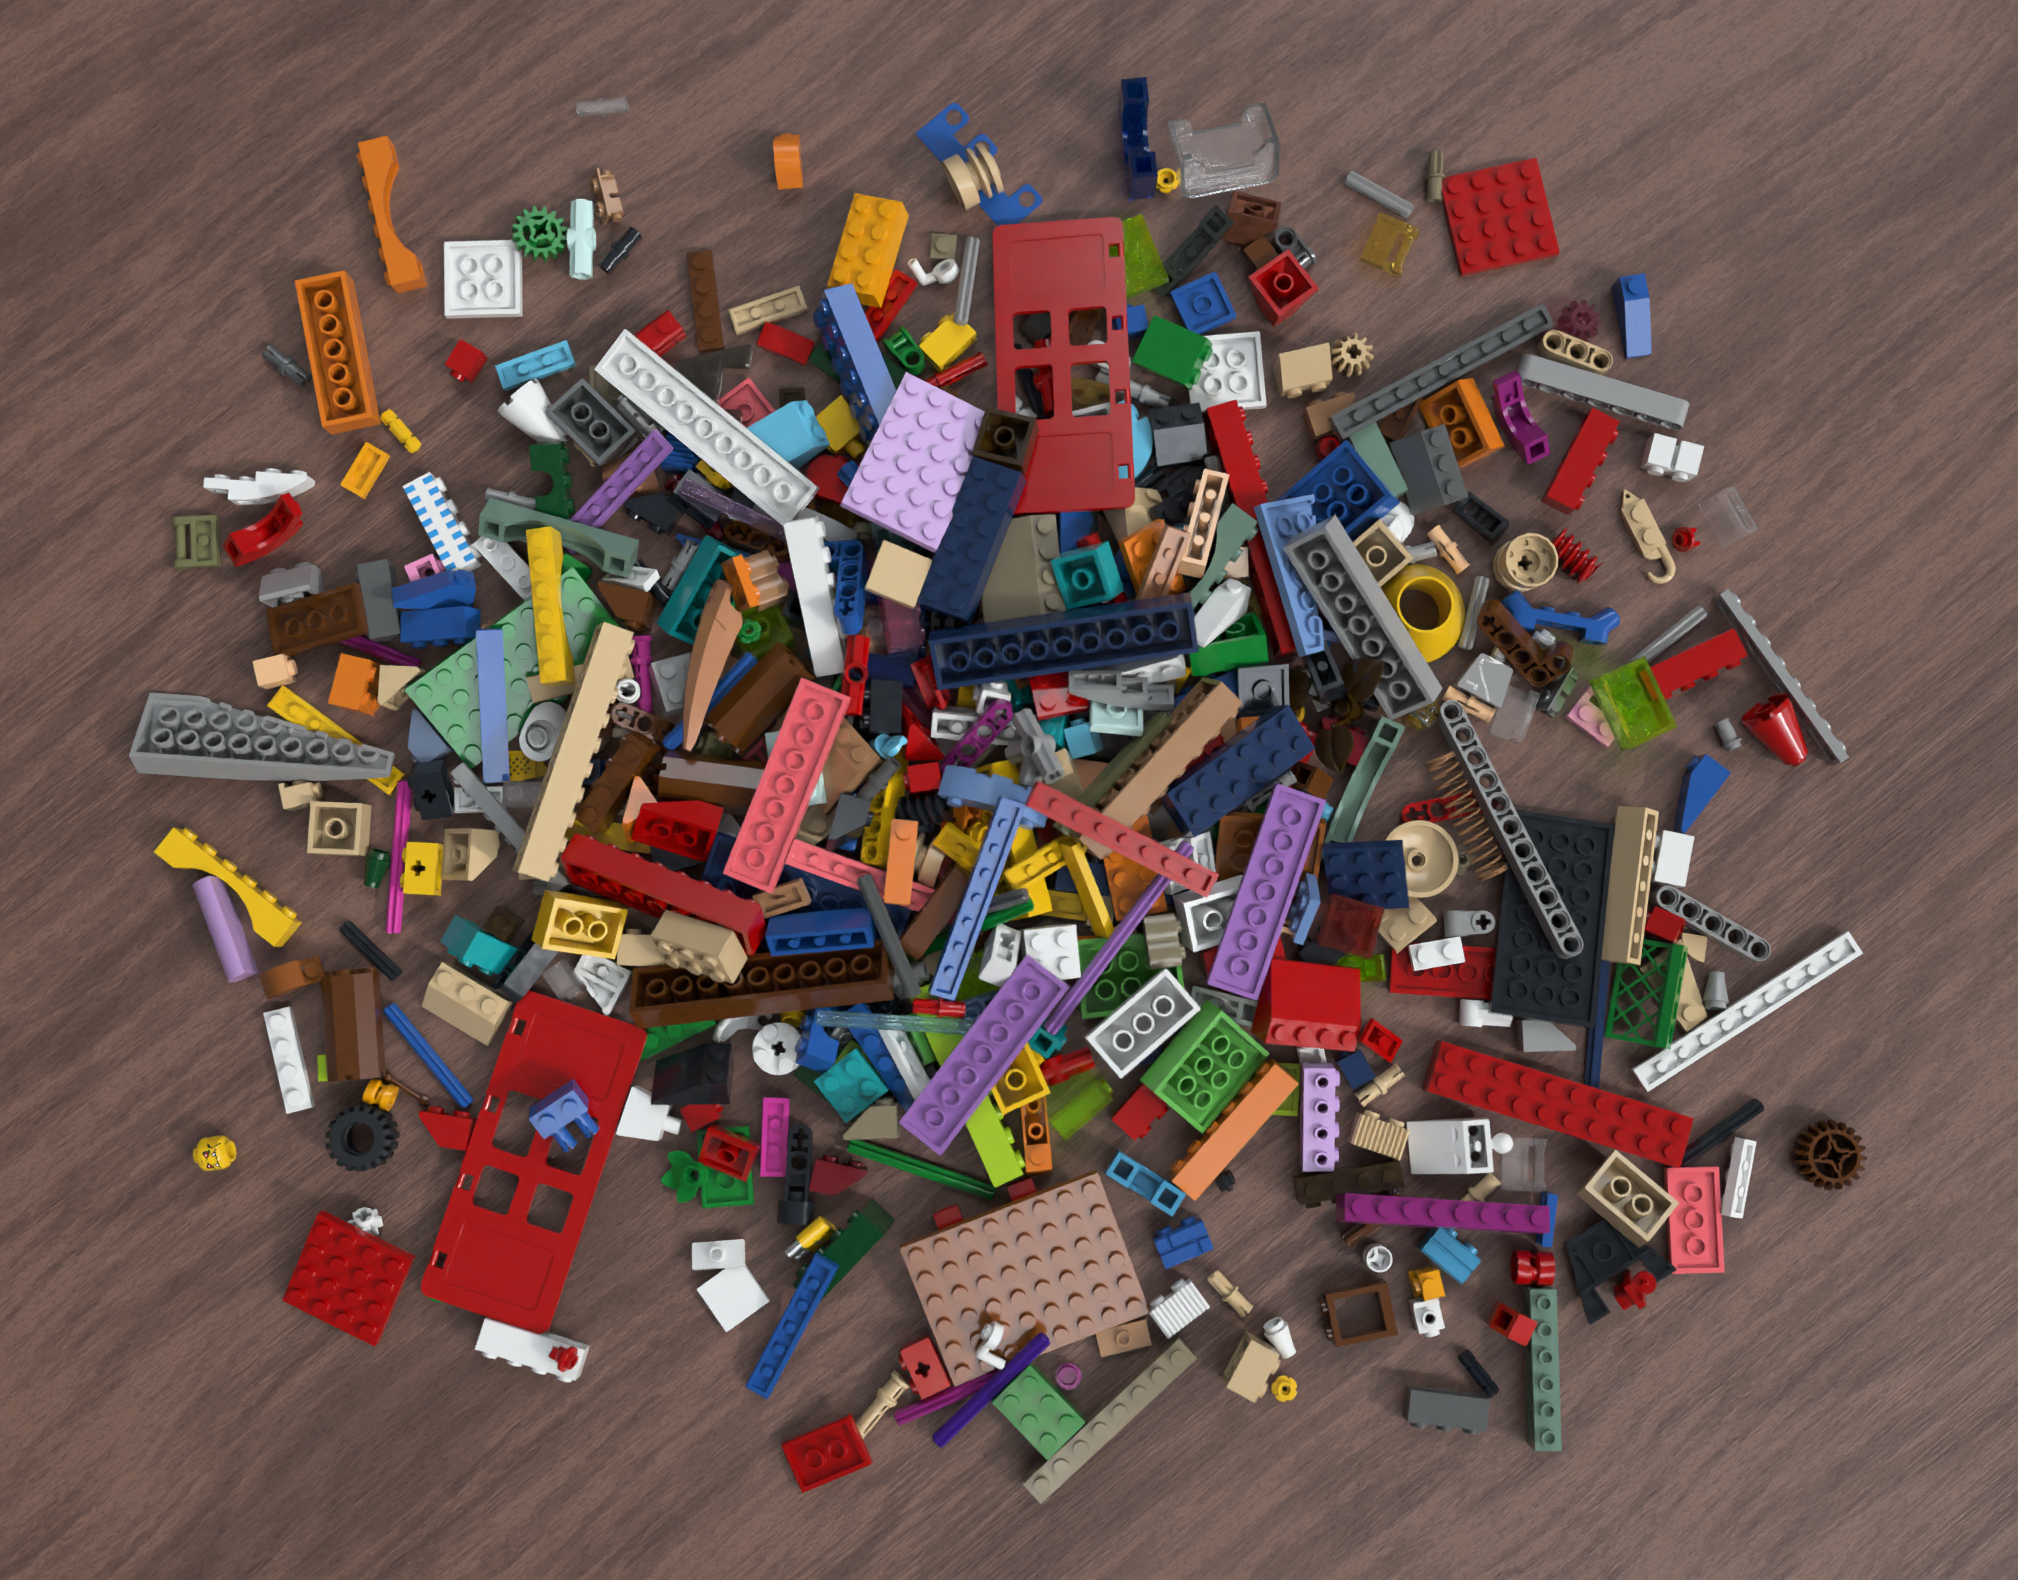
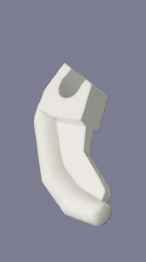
M764 1014V1016L771 1019L773 1014ZM761 1015L722 1019L716 1025L713 1040L717 1043H720V1041L724 1042L739 1029L761 1030L764 1027L759 1023Z

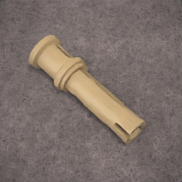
M893 1370L890 1380L883 1388L877 1390V1397L857 1420L856 1425L862 1439L870 1432L889 1407L896 1406V1400L904 1390L911 1387L909 1381L901 1373Z

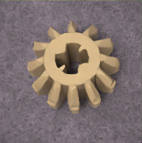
M1353 333L1351 339L1347 334H1344L1342 341L1336 340L1334 342L1335 348L1330 351L1331 356L1335 357L1332 359L1331 364L1340 365L1337 372L1341 373L1344 369L1346 370L1347 377H1350L1353 371L1357 376H1360L1362 369H1369V362L1374 358V355L1369 353L1373 348L1372 345H1364L1367 340L1366 337L1357 340V333ZM1349 351L1353 352L1355 359L1350 358Z

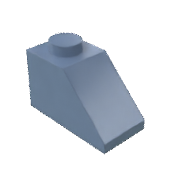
M415 708L411 714L407 746L412 752L410 758L414 763L443 760L454 749L425 714Z

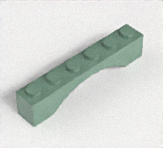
M490 498L479 515L478 535L496 541L527 540L526 530L551 526L561 533L562 546L586 556L596 563L602 571L628 578L637 560L639 540L497 499Z
M1233 503L1217 523L1216 548L1210 567L1202 580L1190 591L1193 612L1199 603L1204 605L1211 596L1212 592L1209 589L1214 582L1219 584L1226 576L1228 571L1225 568L1229 562L1235 563L1241 556L1243 550L1240 547L1246 540L1251 542L1259 531L1256 527L1258 522Z
M1384 716L1376 719L1368 737L1370 740L1357 766L1354 767L1326 828L1323 843L1353 842L1369 799L1400 740L1405 726ZM1322 848V855H1321V861H1322V862H1324L1323 848Z

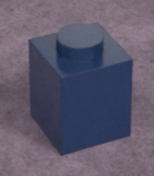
M1356 1048L1355 1052L1341 1051L1338 1053L1340 1058L1334 1060L1350 1089H1355L1376 1077L1361 1049Z

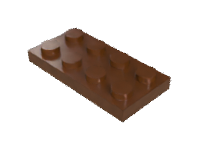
M355 582L266 610L274 656L284 654L291 657L369 633L361 585Z

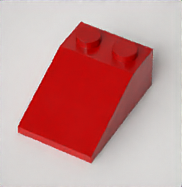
M700 800L642 803L631 840L706 863L724 808Z

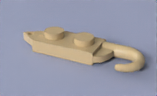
M1623 490L1621 509L1618 512L1640 555L1648 560L1661 558L1666 569V573L1662 577H1656L1651 572H1647V576L1654 583H1667L1675 575L1676 567L1665 545L1666 541L1644 498L1639 499L1629 491Z

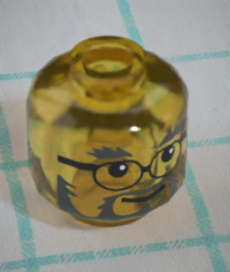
M1436 698L1434 703L1405 714L1404 722L1419 732L1423 729H1431L1438 719L1440 706L1437 703L1439 699Z

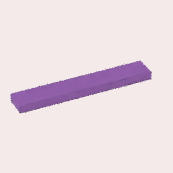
M653 430L577 511L570 521L599 529L674 450L672 445L658 430ZM565 547L571 555L577 553V551Z

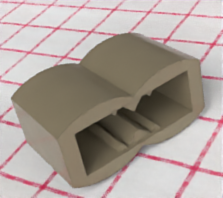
M1175 913L1143 917L1142 927L1149 969L1182 965V959H1186L1184 944H1179L1178 933H1182L1180 917L1175 918Z

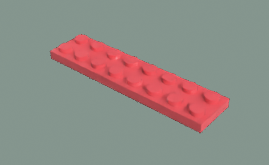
M801 678L723 874L768 893L774 892L851 697Z

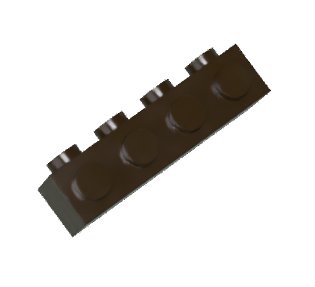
M1395 1158L1335 1168L1334 1172H1312L1293 1176L1297 1202L1301 1205H1306V1208L1319 1207L1322 1201L1331 1200L1332 1204H1336V1195L1339 1194L1373 1195L1372 1193L1382 1191L1383 1195L1398 1193V1188L1405 1187L1401 1163Z

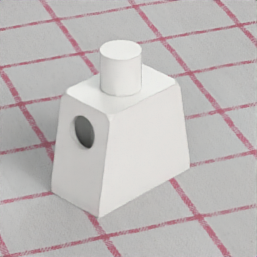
M635 1085L631 1087L616 1135L658 1141L662 1138L664 1131L678 1135L683 1120L669 1116L673 1105H651L652 1093Z

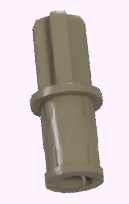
M1433 150L1428 154V173L1425 175V180H1427L1426 201L1428 203L1442 202V179H1445L1443 174V152Z

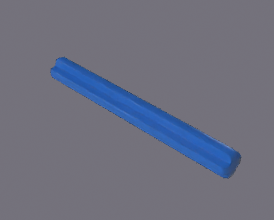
M749 652L745 653L717 683L705 717L757 664L758 660L754 655ZM683 719L662 741L668 750L674 751L683 742Z
M392 1003L383 1010V1013L457 1104L461 1108L469 1106L473 1102V1097L397 1004Z

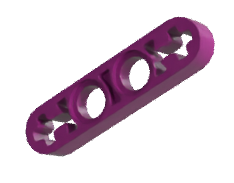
M996 699L987 707L941 762L942 776L946 765L953 766L957 762V756L960 759L957 766L966 768L972 766L1011 721L1013 708L1009 701ZM1005 708L1006 715L1000 714L996 718L995 724L993 719L996 717V709L1002 710ZM987 725L992 729V732L988 736H981L977 729L980 726ZM965 744H971L976 750L973 754L966 755L961 751V748Z

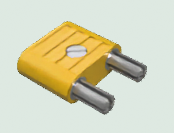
M819 1216L796 1236L797 1240L785 1250V1253L788 1257L794 1256L797 1261H800L810 1251L815 1252L837 1229L828 1219Z

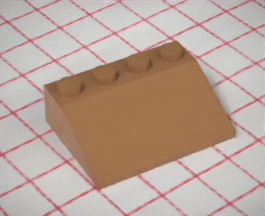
M788 709L770 732L780 731ZM845 718L842 720L822 770L827 803L817 804V806L826 816L837 807L841 793L850 796L869 779L872 771H877L884 763ZM765 738L762 742L767 747Z

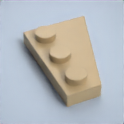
M1678 939L1676 944L1683 945L1682 940ZM1663 949L1653 957L1658 965L1667 960L1669 949ZM1688 957L1686 959L1676 1022L1684 1032H1688L1708 1017ZM1648 960L1638 970L1642 975H1645L1655 966ZM1666 965L1661 968L1663 973H1665ZM1656 971L1646 978V981L1653 990H1656L1662 986L1663 977ZM1661 991L1656 994L1659 997V999L1661 996Z

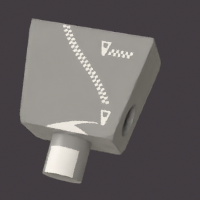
M1495 645L1490 656L1480 653L1473 659L1453 685V688L1469 696L1472 694L1476 696V700L1498 710L1503 704L1513 669L1503 664L1506 657Z

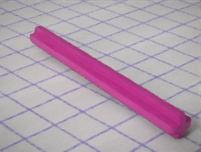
M398 781L396 789L385 927L386 933L399 934L402 925L404 893L403 888L400 886V878L402 873H405L402 852L404 847L407 846L412 799V789H409L407 781Z

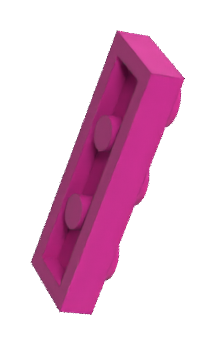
M763 1097L760 1176L786 1177L790 1098Z

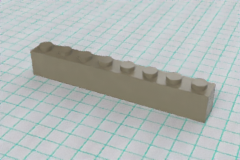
M1176 1333L1085 1418L1086 1423L1049 1460L1043 1457L1023 1476V1485L1042 1504L1197 1359L1195 1353Z

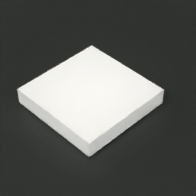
M746 1264L745 1267L725 1268L697 1288V1291L726 1332L770 1301Z

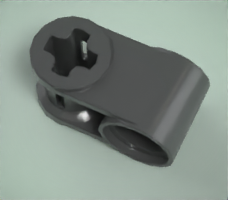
M1286 226L1278 229L1271 243L1278 255L1289 249L1303 268L1317 262L1314 252L1303 242L1293 228ZM1278 238H1287L1290 242V245H1282L1279 242Z

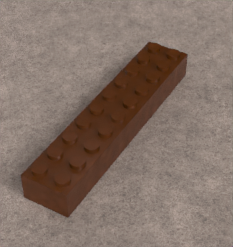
M877 939L874 942V947L780 956H771L770 952L758 953L753 956L746 955L748 959L733 984L726 981L720 983L707 975H695L685 968H673L668 964L633 968L629 1014L638 1029L894 1000V966L882 939Z

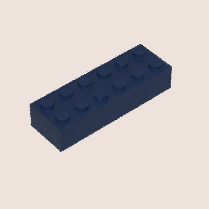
M976 457L972 458L952 509L953 517L936 550L917 599V603L923 609L971 625L1026 484V479L1021 472Z
M1275 706L1189 768L1179 778L1174 779L1167 786V792L1159 799L1182 836L1195 838L1313 751L1315 747L1290 706Z

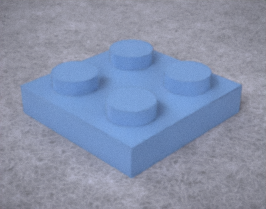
M1310 873L1305 874L1303 882H1298L1295 892L1297 897L1295 902L1290 904L1287 918L1290 919L1289 931L1292 933L1293 943L1301 945L1304 944L1321 902L1316 875Z

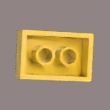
M545 890L532 940L542 949L615 959L628 909L619 902Z

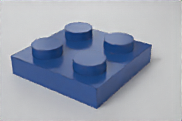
M1216 271L1170 291L1169 295L1184 327L1197 334L1202 335L1235 320L1237 317Z

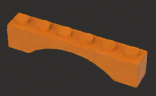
M388 136L358 142L360 152L357 153V159L360 167L364 168L365 176H362L365 190L369 191L371 198L367 202L371 214L375 215L376 223L373 224V229L377 239L381 241L382 247H379V254L382 262H385L387 271H384L386 283L388 286H392L397 293L427 287L422 262L415 254L404 247L396 235L391 221L390 194L394 179L400 169L395 146Z

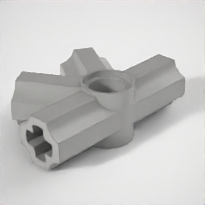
M1023 709L1015 713L1011 721L1021 739L1009 742L1008 747L1005 748V757L1013 765L1022 763L1018 782L1033 787L1036 780L1042 783L1043 779L1045 784H1051L1061 779L1065 772L1054 753L1056 745L1052 735L1043 733L1031 709Z

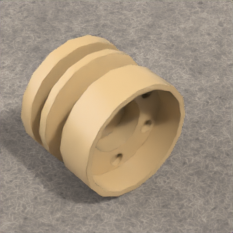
M981 142L974 145L977 157L970 148L965 150L968 161L966 163L957 154L942 161L948 182L965 211L980 204L979 190H982L987 198L992 197L990 185L997 194L1004 191L999 168L993 156Z
M1527 533L1505 543L1497 550L1493 558V572L1496 580L1503 588L1511 592L1515 590L1525 592L1547 583L1554 576L1558 568V554L1555 546L1548 538L1535 533ZM1518 562H1520L1521 564L1524 563L1525 568H1523L1522 566H1518Z
M921 832L916 841L913 874L918 875L917 883L935 889L939 880L937 875L946 854L932 844L937 838L936 836L932 839L929 846L924 845L925 832Z

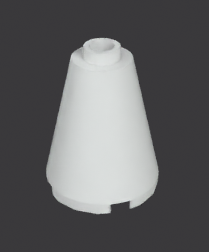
M536 378L512 394L508 406L504 402L498 409V413L538 443L564 441L565 444L567 442L565 439L567 434L545 413V410L552 404Z

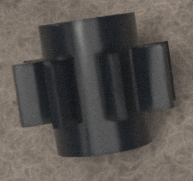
M894 993V1000L872 1002L870 1010L879 1023L883 1020L886 1024H890L900 1018L903 1006L900 1004L901 999Z

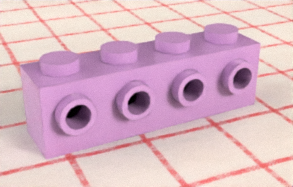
M1300 1063L1299 1165L1303 1172H1334V1163L1339 1162L1338 1147H1335V1138L1339 1137V1123L1335 1122V1112H1339L1340 1105L1339 1097L1335 1096V1086L1340 1085V1074L1332 1063Z

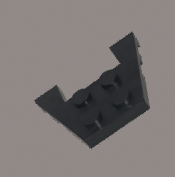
M1604 1218L1565 1242L1585 1317L1589 1325L1610 1313L1595 1287L1634 1262L1640 1260L1647 1272L1654 1275L1656 1283L1677 1270L1675 1266L1663 1259L1646 1244L1638 1248Z

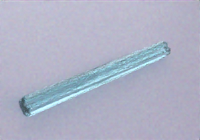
M821 1010L816 1013V1025L829 1027L966 1035L973 1026V1021L967 1019Z

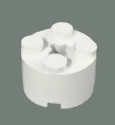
M776 1022L766 1025L757 1033L753 1041L754 1061L762 1070L773 1075H784L794 1071L800 1066L795 1063L797 1056L795 1046L801 1037L802 1031L788 1023ZM783 1042L786 1052L778 1055L774 1045Z

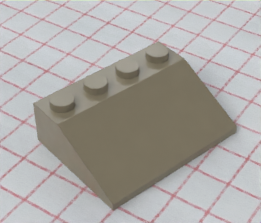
M1030 515L1011 520L981 597L983 623L1066 611L1051 564V560L1060 555L1055 515Z

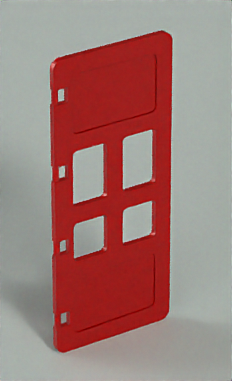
M1117 217L997 226L993 230L992 238L998 409L1016 413L1015 371L1017 369L1051 367L1053 370L1054 416L1051 419L1037 420L1039 432L1026 476L1024 477L1026 484L1013 516L1130 508L1135 503L1123 223ZM1118 246V257L1109 258V247ZM1104 309L1107 316V342L1104 344L1071 345L1069 338V313L1078 310ZM1049 313L1051 315V346L1047 348L1015 349L1014 316ZM1121 318L1120 330H1112V319ZM1081 364H1108L1110 413L1101 416H1073L1071 367ZM1124 391L1125 403L1116 404L1115 392ZM1118 466H1127L1128 478L1119 479Z
M528 991L516 1003L509 1029L486 1092V1097L480 1109L456 1185L453 1188L429 1264L421 1282V1291L425 1296L537 1334H542L549 1330L647 1041V1032L644 1028L638 1029L637 1025L534 991ZM519 1019L527 1021L522 1036L514 1033ZM574 1079L589 1098L588 1114L597 1118L599 1122L598 1126L600 1128L594 1135L583 1171L580 1175L547 1164V1157L554 1138L548 1136L543 1139L537 1129L526 1157L496 1148L493 1145L508 1095L512 1090L542 1100ZM492 1096L500 1098L496 1113L488 1110ZM486 1165L519 1177V1182L507 1214L475 1205L473 1202L483 1169ZM466 1174L474 1176L470 1190L462 1188ZM540 1183L573 1195V1201L562 1232H556L529 1223L527 1220L531 1204ZM439 1252L447 1254L443 1268L435 1266Z

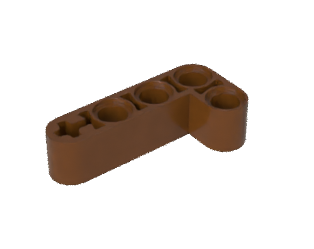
M1489 599L1482 603L1477 618L1479 628L1531 685L1536 687L1544 686L1569 670L1573 657V648L1569 643L1558 641L1543 650L1501 602ZM1503 632L1510 633L1511 635H1505ZM1556 656H1561L1565 659H1559Z
M955 860L946 869L940 884L899 937L904 952L916 961L924 954L959 907L971 872Z

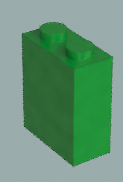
M1154 315L1132 362L1145 371L1191 391L1192 386L1196 385L1200 380V370L1204 362H1207L1212 355L1213 344L1208 338Z

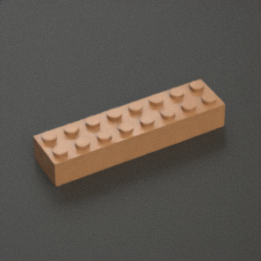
M1203 677L1175 707L1174 711L1169 714L1172 720L1092 809L1133 829L1132 825L1138 818L1144 817L1149 812L1150 805L1154 800L1161 798L1167 792V786L1185 772V766L1191 760L1201 755L1204 750L1203 746L1209 740H1213L1219 735L1222 725L1237 715L1238 708L1242 702L1222 681ZM1072 830L1068 835L1072 840L1080 843L1085 852L1100 860L1113 852L1112 849L1075 830Z

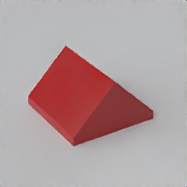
M902 701L900 735H903L908 740L900 748L904 759L942 760L945 756L936 739L931 737V731Z
M713 1124L707 1129L698 1162L746 1182L760 1150L761 1143Z

